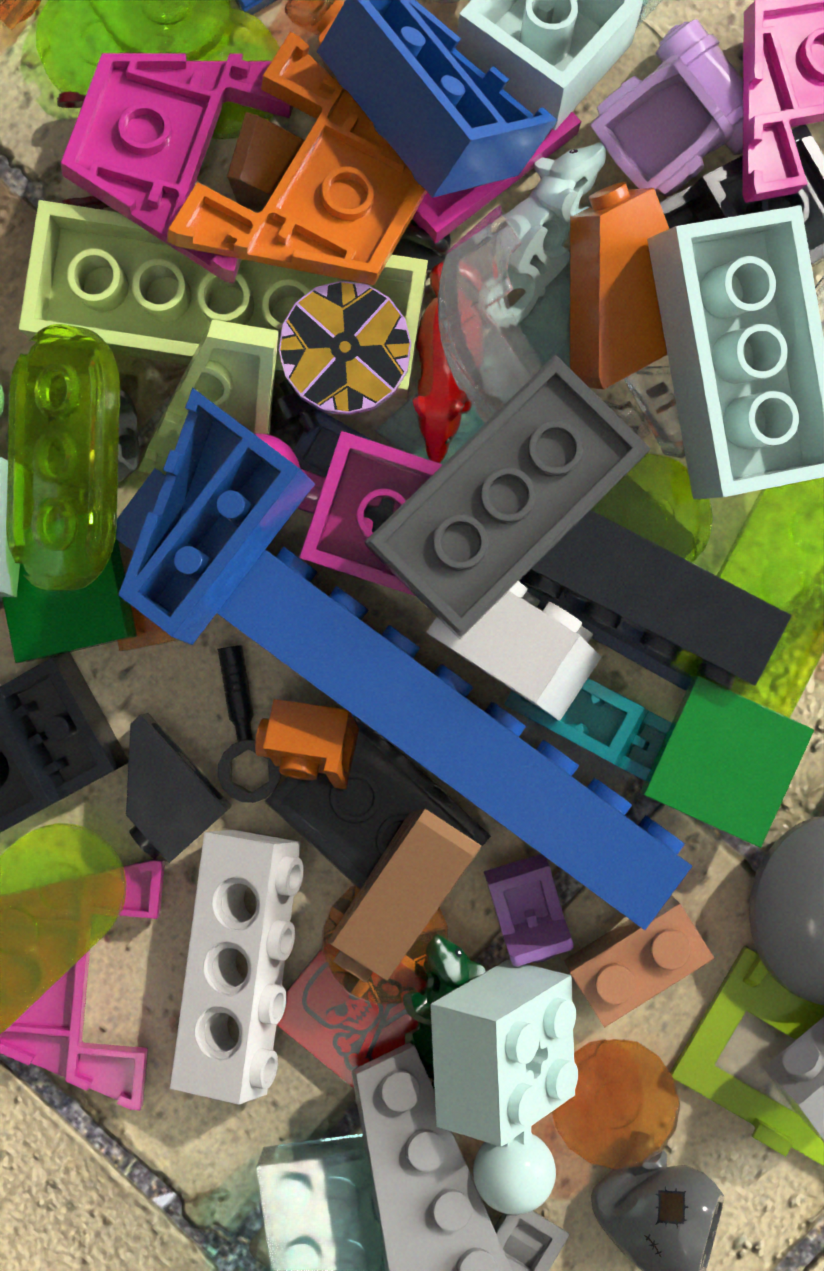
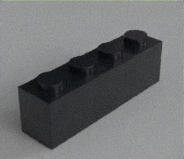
M592 510L528 572L524 580L526 585L553 599L559 600L562 592L565 591L586 602L581 613L606 627L617 630L622 621L642 631L643 635L639 643L668 659L674 660L678 651L701 662L696 673L728 690H732L736 681L741 684L757 685L792 616Z

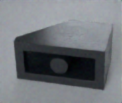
M149 713L139 715L130 723L126 816L135 825L129 830V833L140 848L151 858L155 859L161 854L170 863L228 811L232 805Z

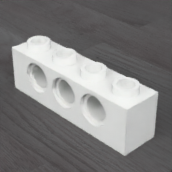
M238 830L204 832L170 1089L238 1105L267 1095L268 1088L275 1079L278 1067L277 1053L273 1051L276 1025L281 1020L286 1007V990L282 986L285 960L291 954L295 940V928L290 920L293 898L299 891L303 879V862L299 858L301 841ZM248 887L255 894L257 901L256 911L253 916L247 911L244 904V895ZM239 951L244 955L248 964V973L245 979L240 976L236 968V956ZM229 1016L233 1017L238 1025V1042H235L229 1035L227 1028Z

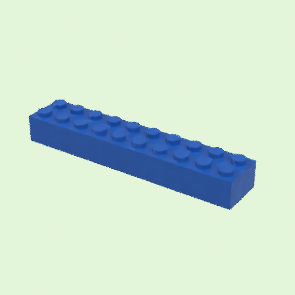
M154 468L108 530L110 535L133 552L147 513L153 512L165 475L156 468ZM284 546L276 557L265 549L217 612L218 615L643 930L647 929L692 868L691 864L678 855L685 846V843L646 815L638 825L625 816L632 806L631 803L595 777L587 787L572 777L579 765L544 739L534 749L519 737L527 726L494 702H491L485 711L480 709L466 698L474 688L441 663L434 673L426 669L413 659L421 649L419 646L390 625H388L382 635L362 621L369 611L365 606L338 586H335L329 596L310 583L317 574V571Z

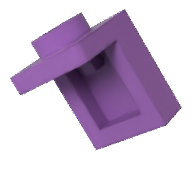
M539 854L484 871L501 932L513 966H521L531 962H544L557 954L573 949V941L564 919L550 865L544 855Z

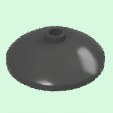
M824 815L813 817L795 825L773 844L757 870L749 904L751 934L758 955L766 969L789 992L820 1005H824Z

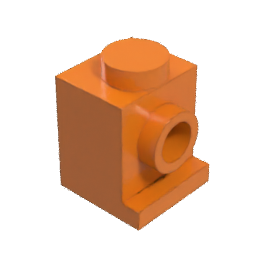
M274 699L270 718H262L259 723L255 741V752L257 756L270 758L273 764L279 767V772L285 776L300 780H316L318 773H324L334 788L347 790L359 728L351 712L346 709Z

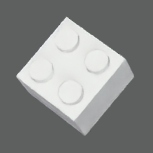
M520 582L502 597L461 639L436 617L427 634L559 721L602 658L588 644L593 634L581 626V621L552 602H548L543 611L536 608L540 600L527 592L528 588Z

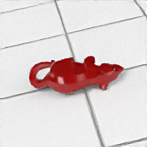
M456 259L444 260L431 270L430 284L436 298L431 300L422 315L416 342V349L419 352L421 362V378L418 380L417 386L418 397L412 399L418 414V426L425 442L428 458L436 463H440L445 458L450 443L460 427L462 414H467L472 407L471 384L468 382L470 370L479 366L481 353L480 328L484 325V321L476 313L475 306L457 290L451 281L459 276L469 283L475 293L482 279L474 268Z

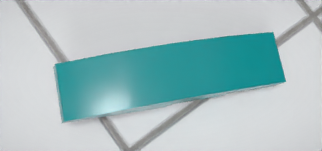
M590 678L586 680L560 721L512 690L504 703L505 706L644 781L671 725V722Z

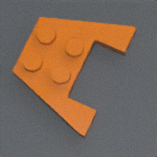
M290 31L263 75L261 90L316 118L317 121L261 212H253L197 182L170 225L167 242L177 247L374 285L427 191L414 179L411 170L388 141L376 131L373 122L354 98L338 83L336 77L333 78L308 54L310 46L300 36Z

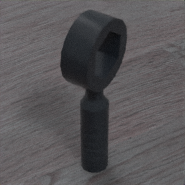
M243 646L219 648L217 650L222 681L224 683L228 717L235 726L237 742L232 744L223 753L218 763V778L222 789L231 798L240 802L255 803L266 799L277 788L282 774L279 772V767L275 766L270 758H266L268 759L269 782L251 792L232 781V759L248 749L255 752L256 739H253L250 724L254 713L247 680Z

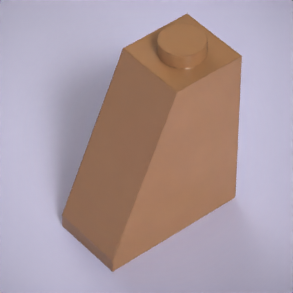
M426 809L410 811L327 942L340 950L333 962L365 983L372 972L388 980L482 845Z

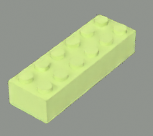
M39 200L19 330L34 342L189 365L211 320L277 330L279 332L275 379L286 380L279 354L282 324L295 302L315 287L338 281H354L242 259L234 284L221 280L119 212ZM397 255L390 256L376 283L369 286L388 296L406 320L411 340L408 372L395 394L391 397L408 399L428 260Z

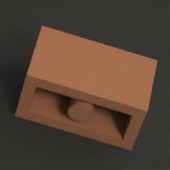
M671 895L646 930H643L629 919L566 958L564 962L605 1028L715 958L682 905Z

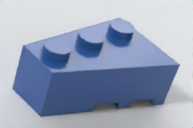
M346 0L319 46L317 53L335 74L338 83L350 93L373 122L376 131L388 141L411 170L414 179L426 189L430 196L434 198L519 176L558 120L543 107L533 115L508 94L504 87L510 79L496 67L490 68L486 74L455 49L461 38L416 0Z
M192 387L185 407L188 410V414L175 450L170 449L163 468L166 475L153 512L147 513L119 592L120 597L171 637L190 645L194 644L315 485L299 467Z

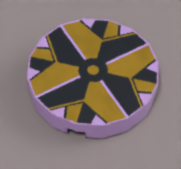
M338 281L315 287L295 302L282 324L279 354L285 377L300 398L322 412L339 415L359 414L374 410L393 396L408 372L411 340L406 320L392 300L367 284Z

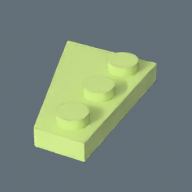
M211 320L142 454L137 471L151 473L156 468L166 475L163 468L170 449L175 450L188 414V410L185 407L192 387L252 433L270 435L279 331Z

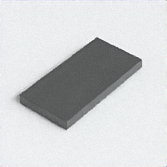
M555 354L365 541V546L437 618L461 639L648 454L651 448Z

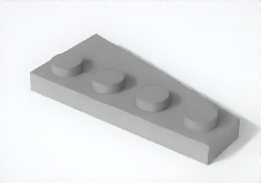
M409 1042L351 1070L364 1148L369 1160L374 1208L379 1219L384 1249L382 1255L385 1271H512L452 1131L436 1127L435 1091L416 1047Z

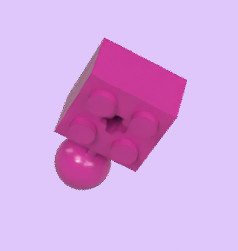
M341 431L326 477L301 469L315 485L297 507L299 510L314 514L300 558L415 596L365 546V541L373 534V521L364 517V511L367 506L378 507L382 499H389L394 502V513L442 464ZM255 433L256 436L300 468L295 453L285 442L272 435Z

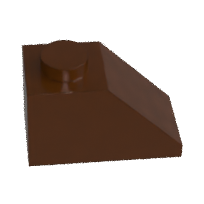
M246 112L227 174L236 202L246 208L261 212L305 140L258 115Z

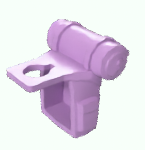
M697 19L684 22L681 25H675L659 43L660 47L656 52V55L662 62L658 68L643 81L633 76L621 83V86L597 107L599 116L590 124L615 163L639 189L654 188L657 195L661 193L665 197L682 188L690 179L696 177L704 169L702 158L709 152L715 151L726 144L734 155L743 153V78L718 47L720 42L713 34L709 35Z

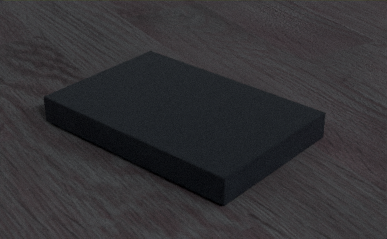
M353 714L352 716L359 728L347 790L334 788L324 773H318L316 780H300L287 776L264 801L359 890L410 811L426 809L482 846L491 837L487 831L386 738Z

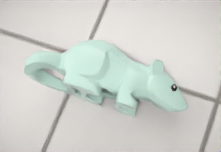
M602 142L584 148L571 149L556 160L542 157L536 161L535 171L540 176V182L527 199L516 205L492 227L484 250L488 277L478 285L473 300L476 313L485 323L504 329L516 326L529 315L538 297H542L545 294V287L569 262L570 252L563 246L570 230V217L589 208L578 209L579 201L582 195L591 190L598 172L605 163L606 148ZM516 288L525 289L523 296L508 309L497 310L495 301L498 294Z

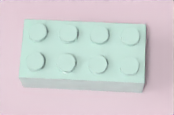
M801 205L675 226L648 238L649 253L693 499L727 497L824 477V337Z

